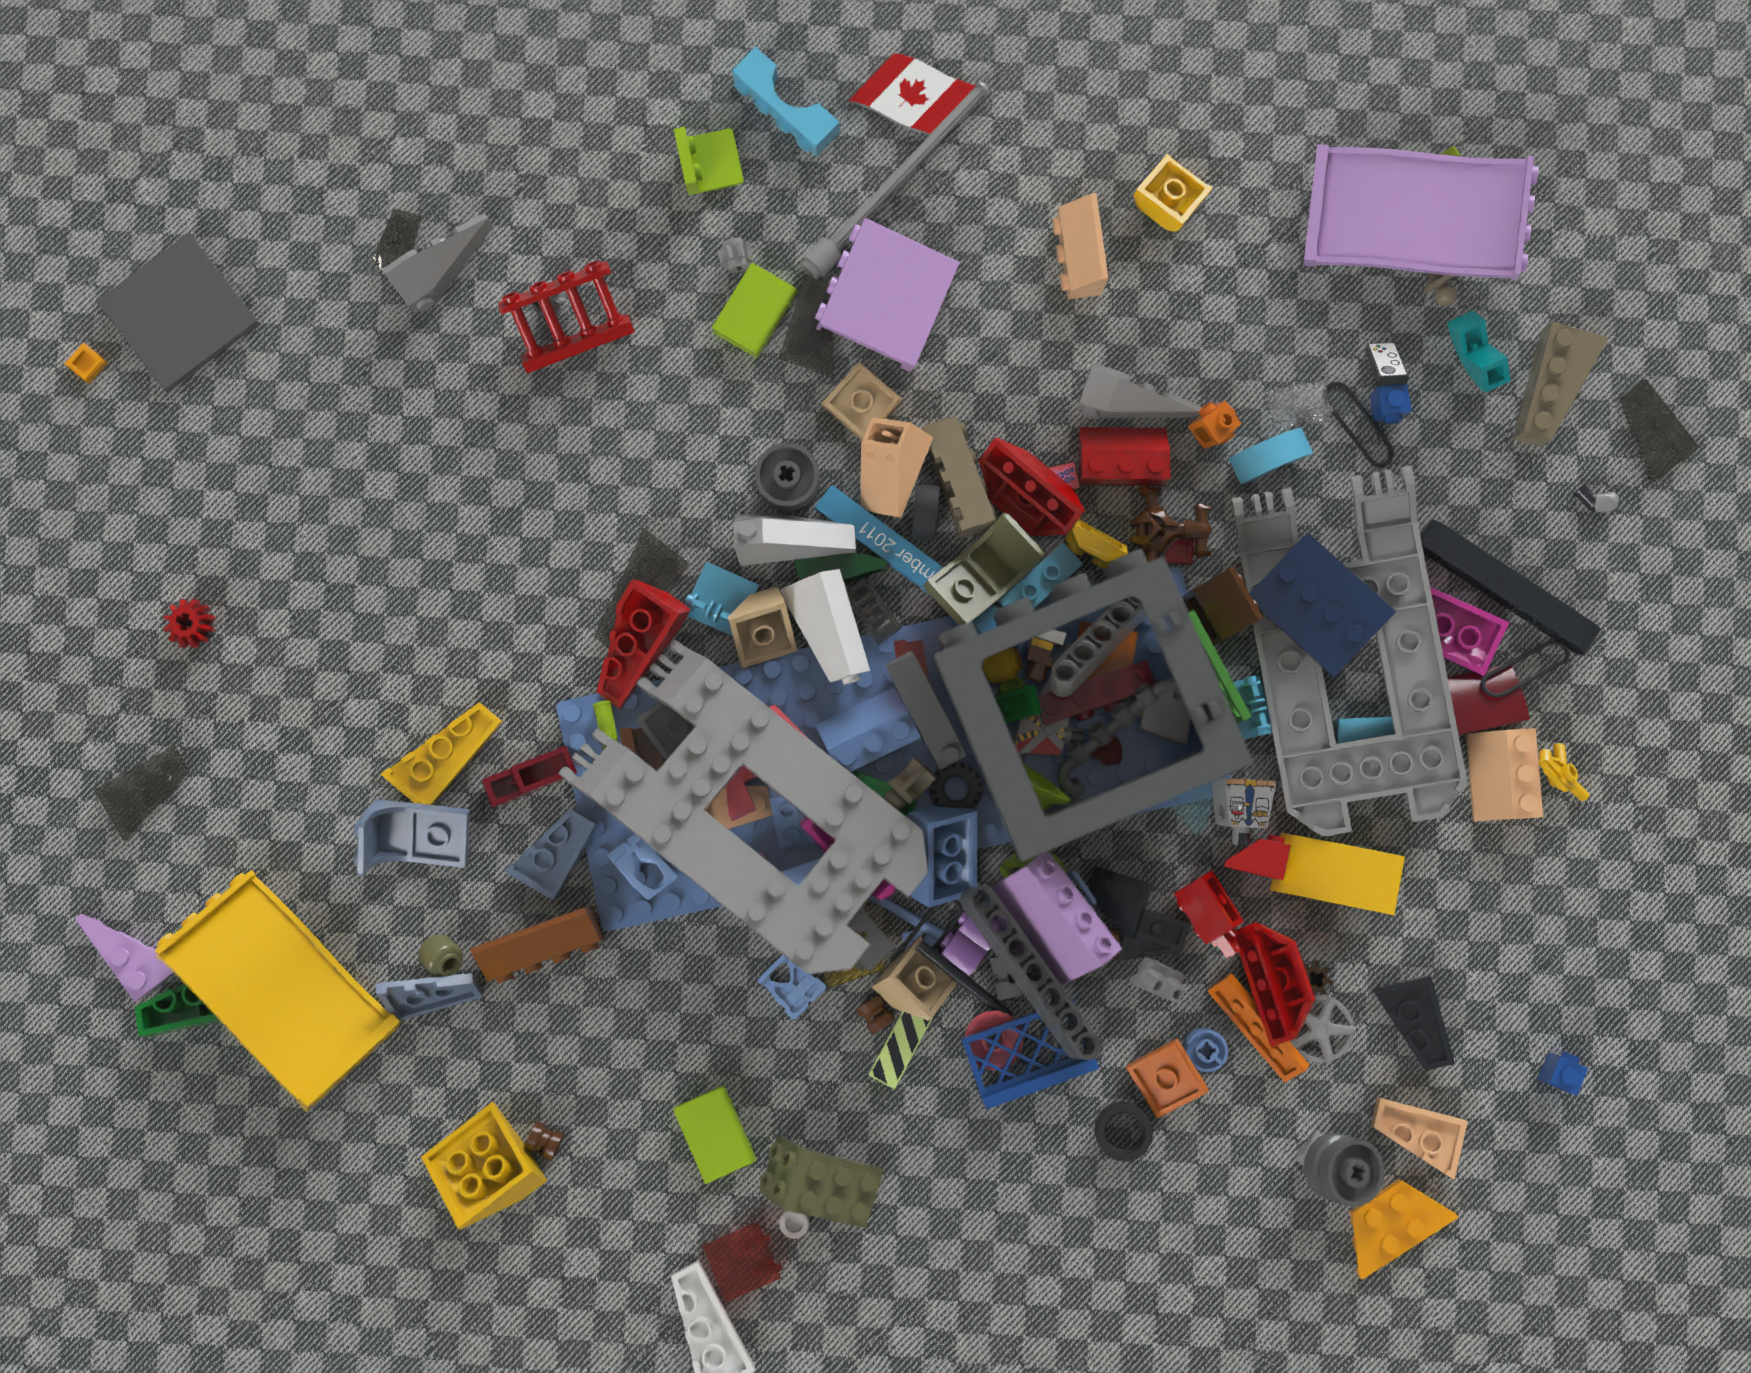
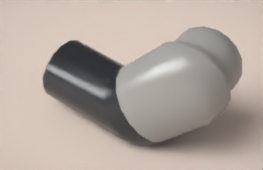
M1585 484L1573 493L1591 512H1610L1616 509L1619 503V496L1615 492L1594 494Z

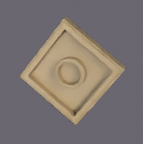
M859 361L821 403V406L862 441L871 418L887 419L902 402V398Z

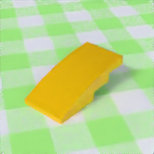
M1280 833V837L1286 838L1285 844L1291 845L1284 880L1271 879L1270 891L1389 915L1395 914L1405 856Z

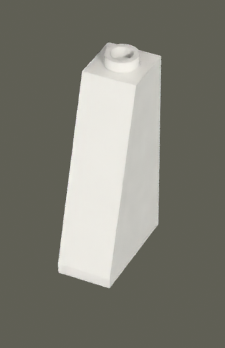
M840 569L819 572L780 589L784 601L830 683L842 680L843 685L857 682L860 680V674L870 671Z

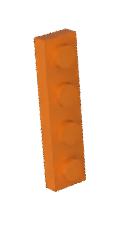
M1232 973L1209 987L1207 992L1284 1082L1306 1071L1309 1063L1290 1041L1270 1047L1255 1000Z

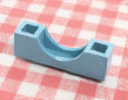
M756 46L732 70L733 85L736 90L743 96L748 94L755 101L754 104L764 115L769 113L776 120L775 123L785 134L790 132L797 138V144L805 152L811 151L817 157L840 133V122L819 103L810 107L798 108L784 103L778 97L774 90L778 77L777 66Z

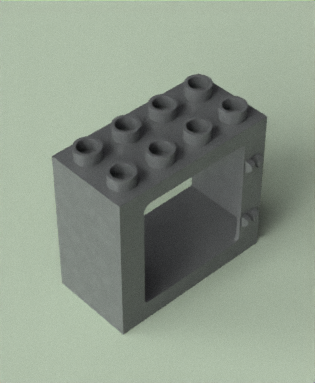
M1142 549L1131 552L1108 563L1109 567L1103 570L1107 581L1091 587L1086 573H1083L1053 586V591L1048 593L1052 604L1035 611L1029 597L995 611L996 616L993 618L997 627L978 635L971 621L939 635L940 640L938 641L942 651L934 654V664L1016 856L1021 861L1037 856L1254 763L1164 556L1148 563ZM1127 597H1135L1140 600L1201 739L1203 748L1044 815L982 671V662L993 654Z

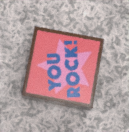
M1075 460L1048 466L1049 469L1069 484L1074 491L1081 490Z

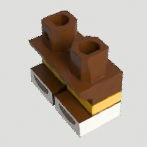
M1052 629L1030 639L1023 661L1029 664L1025 675L1026 680L1039 684L1044 683L1048 670L1052 671V666L1055 663L1054 659L1050 657L1052 647L1059 649L1064 643L1066 633Z

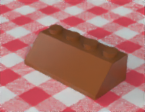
M590 906L470 948V951L486 980L496 979L499 984L515 978L513 974L515 971L524 969L527 974L543 968L541 963L543 961L553 959L555 964L571 958L569 952L579 948L582 954L599 948L597 942L605 940L594 906Z

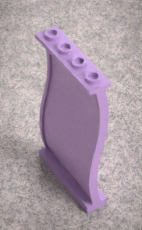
M1317 144L1304 266H1363L1462 277L1510 278L1517 281L1521 272H1526L1528 254H1523L1524 243H1529L1532 226L1526 225L1527 215L1533 213L1535 196L1530 195L1531 184L1536 185L1538 166H1533L1534 156H1528L1526 159L1472 158L1396 149L1329 147V145Z

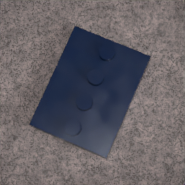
M1308 532L1249 593L1251 598L1257 602L1260 612L1333 678L1396 613L1391 606Z

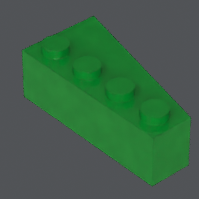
M185 984L169 989L134 1007L139 1037H156L221 1022Z

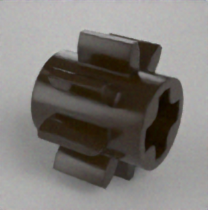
M1313 960L1311 967L1303 963L1309 980L1311 979L1310 972L1318 974L1315 977L1317 983H1310L1313 994L1315 991H1318L1325 995L1324 987L1327 983H1333L1332 980L1327 979L1326 975L1330 968L1322 967L1319 969L1318 960Z

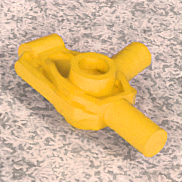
M1562 743L1553 745L1554 757L1551 756L1550 750H1540L1539 766L1543 768L1550 785L1563 792L1570 791L1580 801L1587 800L1589 792L1577 782L1578 772L1575 766L1571 763L1567 764L1565 745Z

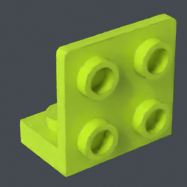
M685 126L673 129L689 196L744 183L732 128L688 137Z

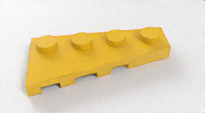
M477 703L448 724V727L433 735L423 745L401 758V761L386 769L380 775L413 803L434 805L501 726L503 721L482 703Z

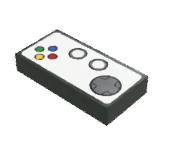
M1396 342L1367 343L1365 352L1377 384H1407L1409 374Z

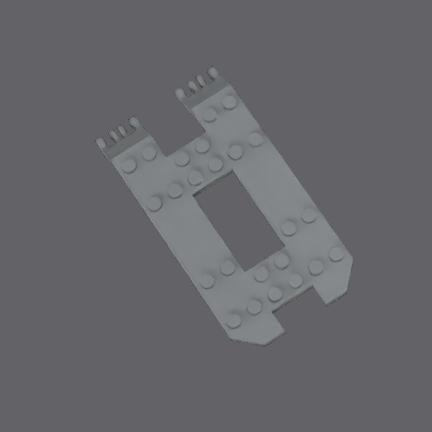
M1412 466L1400 469L1404 489L1394 491L1392 471L1390 469L1384 470L1385 493H1382L1379 473H1371L1370 480L1374 489V495L1364 496L1362 476L1350 477L1355 527L1362 560L1343 564L1396 611L1376 633L1394 729L1393 735L1336 744L1322 667L1264 614L1261 613L1263 618L1252 624L1269 719L1272 726L1271 730L1286 812L1321 837L1352 832L1347 802L1406 793L1411 822L1442 818L1468 783L1417 522L1416 489ZM1291 488L1282 489L1281 498L1285 507V511L1274 513L1273 494L1271 492H1264L1267 514L1262 515L1259 494L1252 495L1251 501L1255 510V516L1249 518L1244 517L1243 499L1241 497L1232 498L1239 554L1245 587L1249 593L1298 542L1295 504Z
M674 639L668 646L669 650L681 657L682 660L676 665L665 655H660L657 658L670 671V674L653 663L649 667L650 672L656 677L661 678L663 682L656 687L646 677H641L636 683L650 697L675 710L695 726L662 767L655 771L630 749L613 740L597 728L592 733V738L600 745L602 744L606 747L601 754L598 755L589 745L583 744L580 750L594 762L590 764L575 753L572 760L586 770L580 778L577 777L567 766L563 767L558 774L574 788L608 811L806 974L851 970L870 944L849 928L847 924L884 879L907 898L913 893L928 873L923 830L708 658L686 648ZM742 766L746 767L836 840L799 886L705 811Z

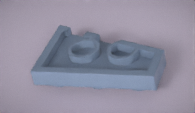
M575 808L570 809L545 832V835L534 845L530 846L516 862L504 871L549 899L557 900L599 823Z
M473 973L375 984L376 995L388 1011L399 1021L483 997L482 987Z

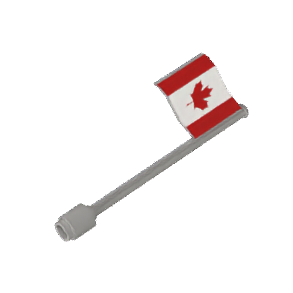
M894 53L848 101L849 104L871 109L904 128L928 135V137L833 238L829 237L826 239L821 237L803 256L804 261L800 266L809 277L817 281L820 277L823 278L839 262L842 256L840 253L841 247L849 239L855 224L861 226L865 218L868 219L971 109L984 96H988L989 89L984 83L977 82L973 85L949 77L918 59Z

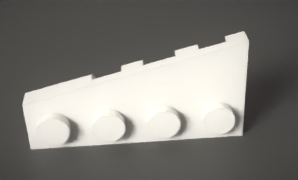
M697 1260L672 1274L673 1287L680 1315L683 1319L694 1372L752 1373L755 1371L756 1367L700 1261Z

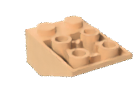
M872 417L861 443L860 506L868 512L901 518L915 482L918 479L925 457L928 454L933 437L910 422Z

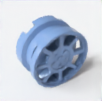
M1195 1029L1186 1036L1183 1042L1184 1050L1195 1068L1199 1071H1216L1227 1060L1228 1046L1225 1039L1211 1029Z

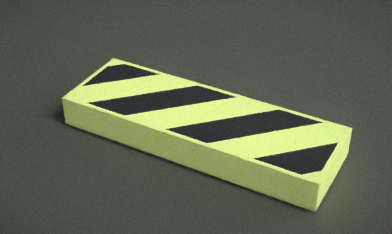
M902 1011L868 1075L895 1090L932 1019L928 1021Z

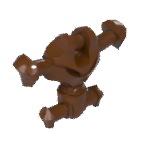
M1143 484L1138 494L1146 499L1147 509L1141 515L1130 520V526L1137 527L1136 536L1130 537V544L1140 547L1147 553L1146 559L1148 563L1158 559V555L1163 554V551L1167 549V546L1172 541H1175V538L1185 539V542L1195 540V551L1192 554L1199 559L1210 556L1212 551L1207 550V539L1211 535L1212 528L1207 521V511L1212 510L1211 505L1199 502L1193 506V509L1196 510L1195 521L1185 519V522L1175 523V520H1172L1167 515L1163 507H1159L1157 495L1161 493L1162 488H1153Z

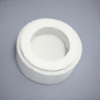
M785 1210L779 1221L782 1233L792 1239L802 1237L808 1231L809 1216Z

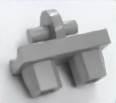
M1146 956L1142 963L1138 964V972L1129 979L1132 985L1175 1003L1179 1002L1186 992V988L1182 984L1185 976L1180 971Z

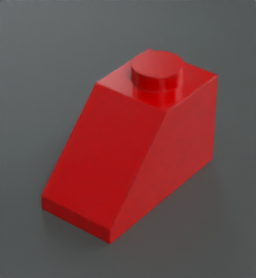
M1268 835L1267 840L1261 838L1227 859L1224 868L1283 881L1291 845L1285 844L1286 838Z

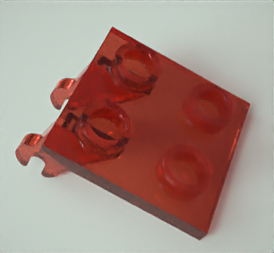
M758 1221L702 1245L725 1303L781 1278L779 1272L783 1270V1266L781 1263H775L767 1244L771 1241L770 1235L763 1234Z

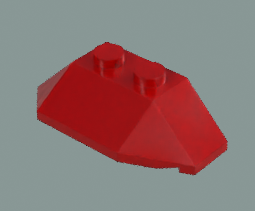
M996 437L979 459L989 501L1004 513L1009 514L1031 536L1067 535L1085 512L1074 489L1030 452Z
M1257 922L1237 929L1238 934L1236 938L1242 947L1239 954L1270 1047L1296 1039L1315 1002L1296 941Z

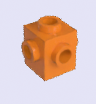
M1226 400L1213 404L1211 401L1200 408L1199 416L1187 427L1202 448L1206 449L1218 444H1225L1235 436L1233 431L1242 423L1237 418L1235 410L1228 405Z

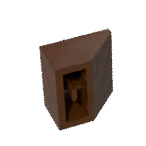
M1234 566L1182 596L1189 611H1195L1213 646L1263 618L1257 602L1251 598L1245 587L1244 579L1237 573Z

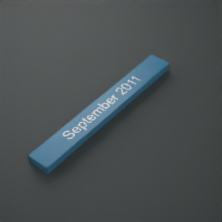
M831 485L814 509L831 522L854 525L856 541L880 559L886 560L888 565L932 597L923 585L944 567L835 486ZM992 605L973 621L975 629L982 634L996 628L997 625L993 617L996 616L995 611L999 610V608Z

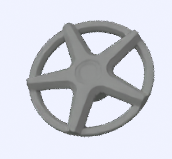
M1315 995V1001H1325L1320 1015L1314 1017L1309 1013L1304 1022L1307 1025V1032L1297 1040H1291L1290 1042L1303 1058L1317 1063L1333 1062L1341 1057L1352 1043L1355 1033L1353 1019L1347 1008L1338 1000L1329 996ZM1334 1005L1343 1012L1348 1026L1331 1023L1330 1019ZM1333 1035H1347L1344 1045L1333 1054L1330 1037ZM1313 1041H1318L1324 1057L1311 1056L1300 1048Z

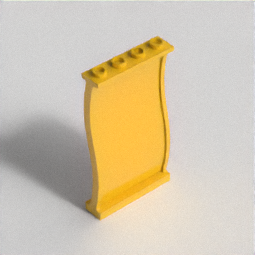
M250 870L246 875L243 873L237 875L229 883L230 888L222 895L220 893L213 895L205 903L206 908L198 915L196 913L189 915L181 923L182 928L174 935L168 933L156 944L158 948L155 949L156 958L160 962L162 961L211 1010L245 1049L308 1112L399 1028L400 1021L383 1008L342 967L302 921Z

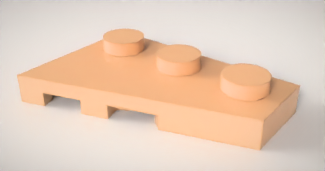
M1377 1097L1371 1127L1455 1180L1468 1121Z

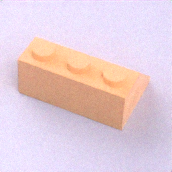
M1091 193L1060 206L1056 217L1052 218L1054 235H1059L1060 245L1056 246L1058 263L1063 262L1064 273H1060V284L1062 291H1067L1068 299L1102 295L1108 281L1097 194Z
M1536 728L1467 733L1466 743L1473 821L1543 817Z

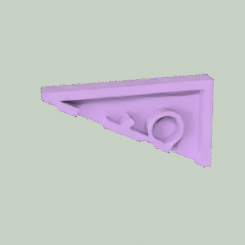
M80 914L75 918L134 1002L141 1000L174 975L162 961L160 962L156 958L154 948L143 945L141 941L121 931H116L95 918H90L84 914Z

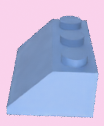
M895 687L815 725L830 757L850 773L921 739Z
M928 807L907 813L908 819L923 830L928 871L925 878L910 897L927 907H933L960 899L962 892L966 888L977 886V810Z

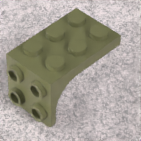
M1004 513L982 537L928 579L923 587L960 626L971 621L973 622L1030 573L1044 557V553L1009 514Z
M779 1135L770 1147L769 1162L766 1171L760 1178V1192L783 1210L866 1228L884 1170L878 1166L820 1153L800 1146Z

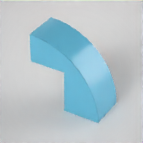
M1300 427L1256 444L1230 457L1229 460L1240 484L1253 482L1282 466L1294 464L1313 454V451Z

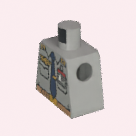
M1225 778L1211 781L1216 824L1218 826L1232 827V844L1250 845V828H1266L1268 826L1276 781Z

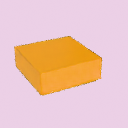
M83 342L64 364L83 381L90 384L107 366L108 362Z

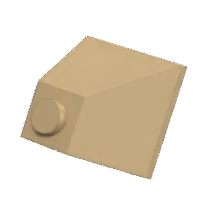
M777 586L749 595L729 615L728 621L742 669L797 652L786 603Z
M919 937L884 970L872 988L892 1008L929 1021L958 983L916 950L917 945L923 940Z

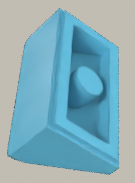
M1391 717L1334 720L1336 744L1394 734Z

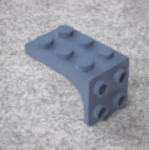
M375 799L371 806L365 809L360 821H356L354 826V838L358 839V848H356L353 864L357 866L358 876H365L372 867L391 861L465 868L468 864L470 809Z

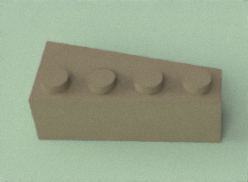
M1551 322L1541 330L1513 440L1541 447L1553 439L1609 337L1557 322Z
M955 415L923 426V431L933 437L929 447V454L959 540L988 531L995 523V520H997L992 503H989L987 498L985 481L982 476L979 477L976 469L978 462L974 450H969L965 440L969 437L964 422L959 423Z

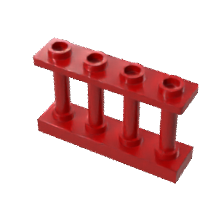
M600 260L590 262L584 266V270L576 273L573 271L561 273L555 281L547 284L545 281L537 282L529 287V291L521 294L517 291L511 292L503 296L502 301L498 302L501 315L511 312L525 344L526 350L525 354L521 355V360L526 374L635 332L629 314L622 316V314L618 313L604 279L605 275L611 273L607 261L602 263ZM592 280L608 317L606 323L598 326L591 324L577 290V286ZM566 291L581 328L579 333L570 337L564 334L549 299L550 296ZM537 301L554 338L551 344L543 347L537 345L521 308Z

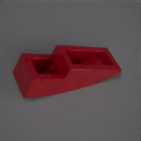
M563 746L511 766L508 770L484 778L481 784L491 808L495 809L563 780L558 774L563 767L567 766L575 774L577 771L567 747Z

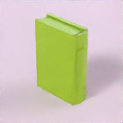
M751 263L712 326L713 333L751 356L758 358L765 346L768 345L769 339L788 308L791 307V303L798 294V290L770 272Z
M721 1085L679 1104L673 1109L705 1184L757 1160L751 1147L752 1143L747 1138L732 1103L733 1099L730 1098L725 1085Z

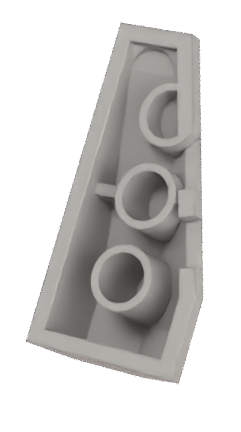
M484 213L456 227L452 231L451 237L447 239L436 237L430 240V246L419 253L413 249L387 265L382 271L415 314L419 311H427L434 305V301L442 295L492 230L493 225Z
M1093 363L1076 410L1082 411L1081 414L1091 419H1098V417L1195 418L1201 406L1172 393H1162V395H1159L1151 384L1146 382L1142 384L1131 383L1128 381L1130 375Z
M772 512L738 515L733 522L734 548L740 566L856 552L855 527L851 524Z

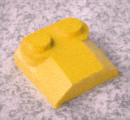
M1167 153L1137 188L1133 196L1139 210L1164 229L1178 231L1213 188L1210 185H1206L1177 163Z
M1080 519L1074 524L1064 539L1069 543L1067 547L1072 552L1080 556L1083 553L1094 558L1092 562L1103 569L1109 567L1108 563L1128 554L1127 545Z

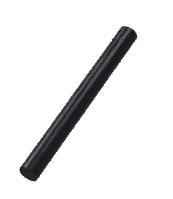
M922 940L917 945L916 950L992 1011L998 1010L1008 1013L1011 1017L1014 1013L925 941Z

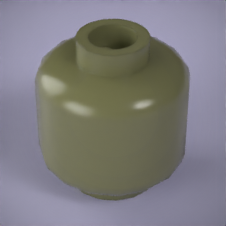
M437 934L426 939L421 945L418 952V960L432 976H450L459 970L463 961V953L461 948L451 938L444 934Z

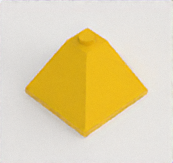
M494 1102L490 1103L421 1156L457 1228L460 1230L523 1200L547 1181L532 1153L524 1149V1142Z

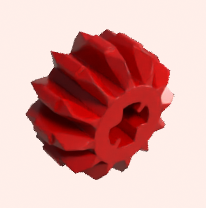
M181 599L179 607L175 605L169 606L172 612L171 616H163L165 620L170 621V624L163 627L165 632L171 633L168 639L174 643L178 642L179 647L187 648L189 644L193 648H198L200 640L206 643L209 641L206 635L207 631L211 633L216 631L214 627L209 626V623L216 619L215 616L208 615L210 607L205 604L200 605V601L192 599L190 603L185 599ZM188 620L193 621L191 627L186 626Z

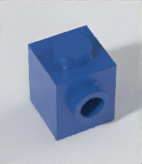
M1407 384L1379 386L1369 395L1375 423H1400L1404 417L1412 412Z
M1562 1051L1560 1056L1548 1052L1537 1080L1577 1096L1588 1068L1578 1064L1580 1058Z

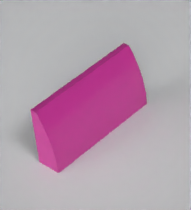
M1430 587L1443 657L1484 676L1510 622Z

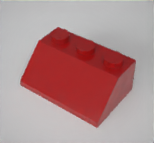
M1079 427L1080 485L1142 486L1146 484L1148 486H1166L1170 480V446L1166 428Z

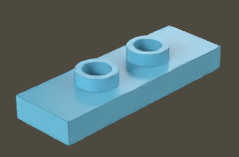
M1062 543L1006 593L998 603L1005 607L1029 597L1033 608H1035L1049 596L1048 593L1053 591V586L1068 579L1083 563Z

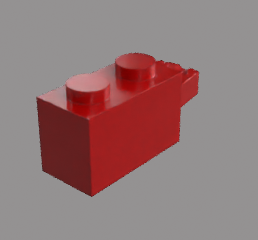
M1213 871L1208 872L1174 893L1177 898L1178 907L1187 914L1193 924L1195 934L1203 940L1205 945L1211 942L1214 947L1218 946L1226 959L1242 950L1236 938L1238 933L1235 927L1243 923L1244 920Z

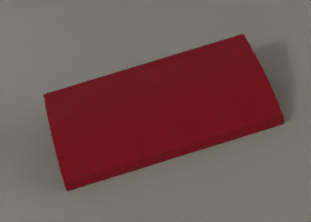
M1512 665L1489 677L1485 682L1487 689L1493 693L1504 692L1519 684ZM1498 667L1487 669L1485 675ZM1476 672L1447 677L1458 735L1530 720L1521 688L1506 696L1496 698L1487 695L1482 690L1481 680L1483 676Z

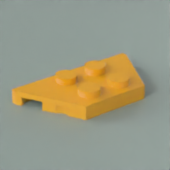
M1398 1179L1379 1191L1371 1202L1350 1210L1351 1226L1354 1232L1352 1237L1353 1247L1356 1251L1357 1259L1356 1273L1358 1277L1363 1280L1459 1217L1448 1208L1401 1179Z

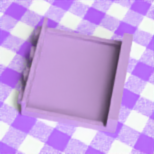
M865 218L861 226L855 224L849 241L853 242L850 252L844 250L837 266L842 268L838 278L833 276L826 293L831 296L827 305L821 303L815 319L819 320L816 329L820 331L823 327L901 363L900 368L911 372L917 364L960 262Z
M1049 851L1040 854L1027 865L1008 877L1001 878L991 886L1061 986L1103 966L1122 949Z

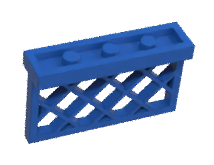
M1036 1011L961 1038L982 1104L986 1110L1099 1069L1096 1058L1092 1060L1073 1059L1063 1051L1061 1046L1057 1048L1044 1042L1049 1032L1047 1026L1040 1039L1026 1033L1030 1021L1035 1019L1043 1021ZM1023 1024V1027H1022L1021 1030L1015 1027V1026H1018V1025ZM1011 1029L1019 1033L1012 1049L997 1042L1004 1030ZM996 1034L993 1040L987 1037ZM1023 1036L1038 1042L1031 1058L1016 1052ZM983 1039L991 1043L985 1058L982 1059L973 1054L969 1043ZM1081 1039L1085 1051L1086 1043L1083 1039ZM1042 1045L1056 1051L1052 1063L1047 1065L1035 1061ZM995 1046L1010 1052L1003 1068L988 1062ZM1061 1054L1067 1056L1066 1058L1059 1060ZM1014 1055L1029 1062L1022 1074L1015 1075L1007 1071ZM975 1060L982 1063L979 1070ZM1033 1064L1039 1066L1038 1068L1031 1070ZM986 1065L1001 1072L996 1083L984 1087L981 1075ZM1005 1074L1011 1077L1003 1080Z

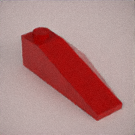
M632 579L617 603L615 611L617 616L614 628L610 632L609 640L611 641L608 654L603 662L596 692L621 709L638 687L636 685L637 681L641 677L646 676L650 670L649 667L653 663L655 664L657 658L675 637L691 609L668 592Z

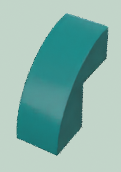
M1472 310L1447 322L1452 343L1463 367L1473 382L1484 393L1511 381L1507 356L1488 342L1485 318Z

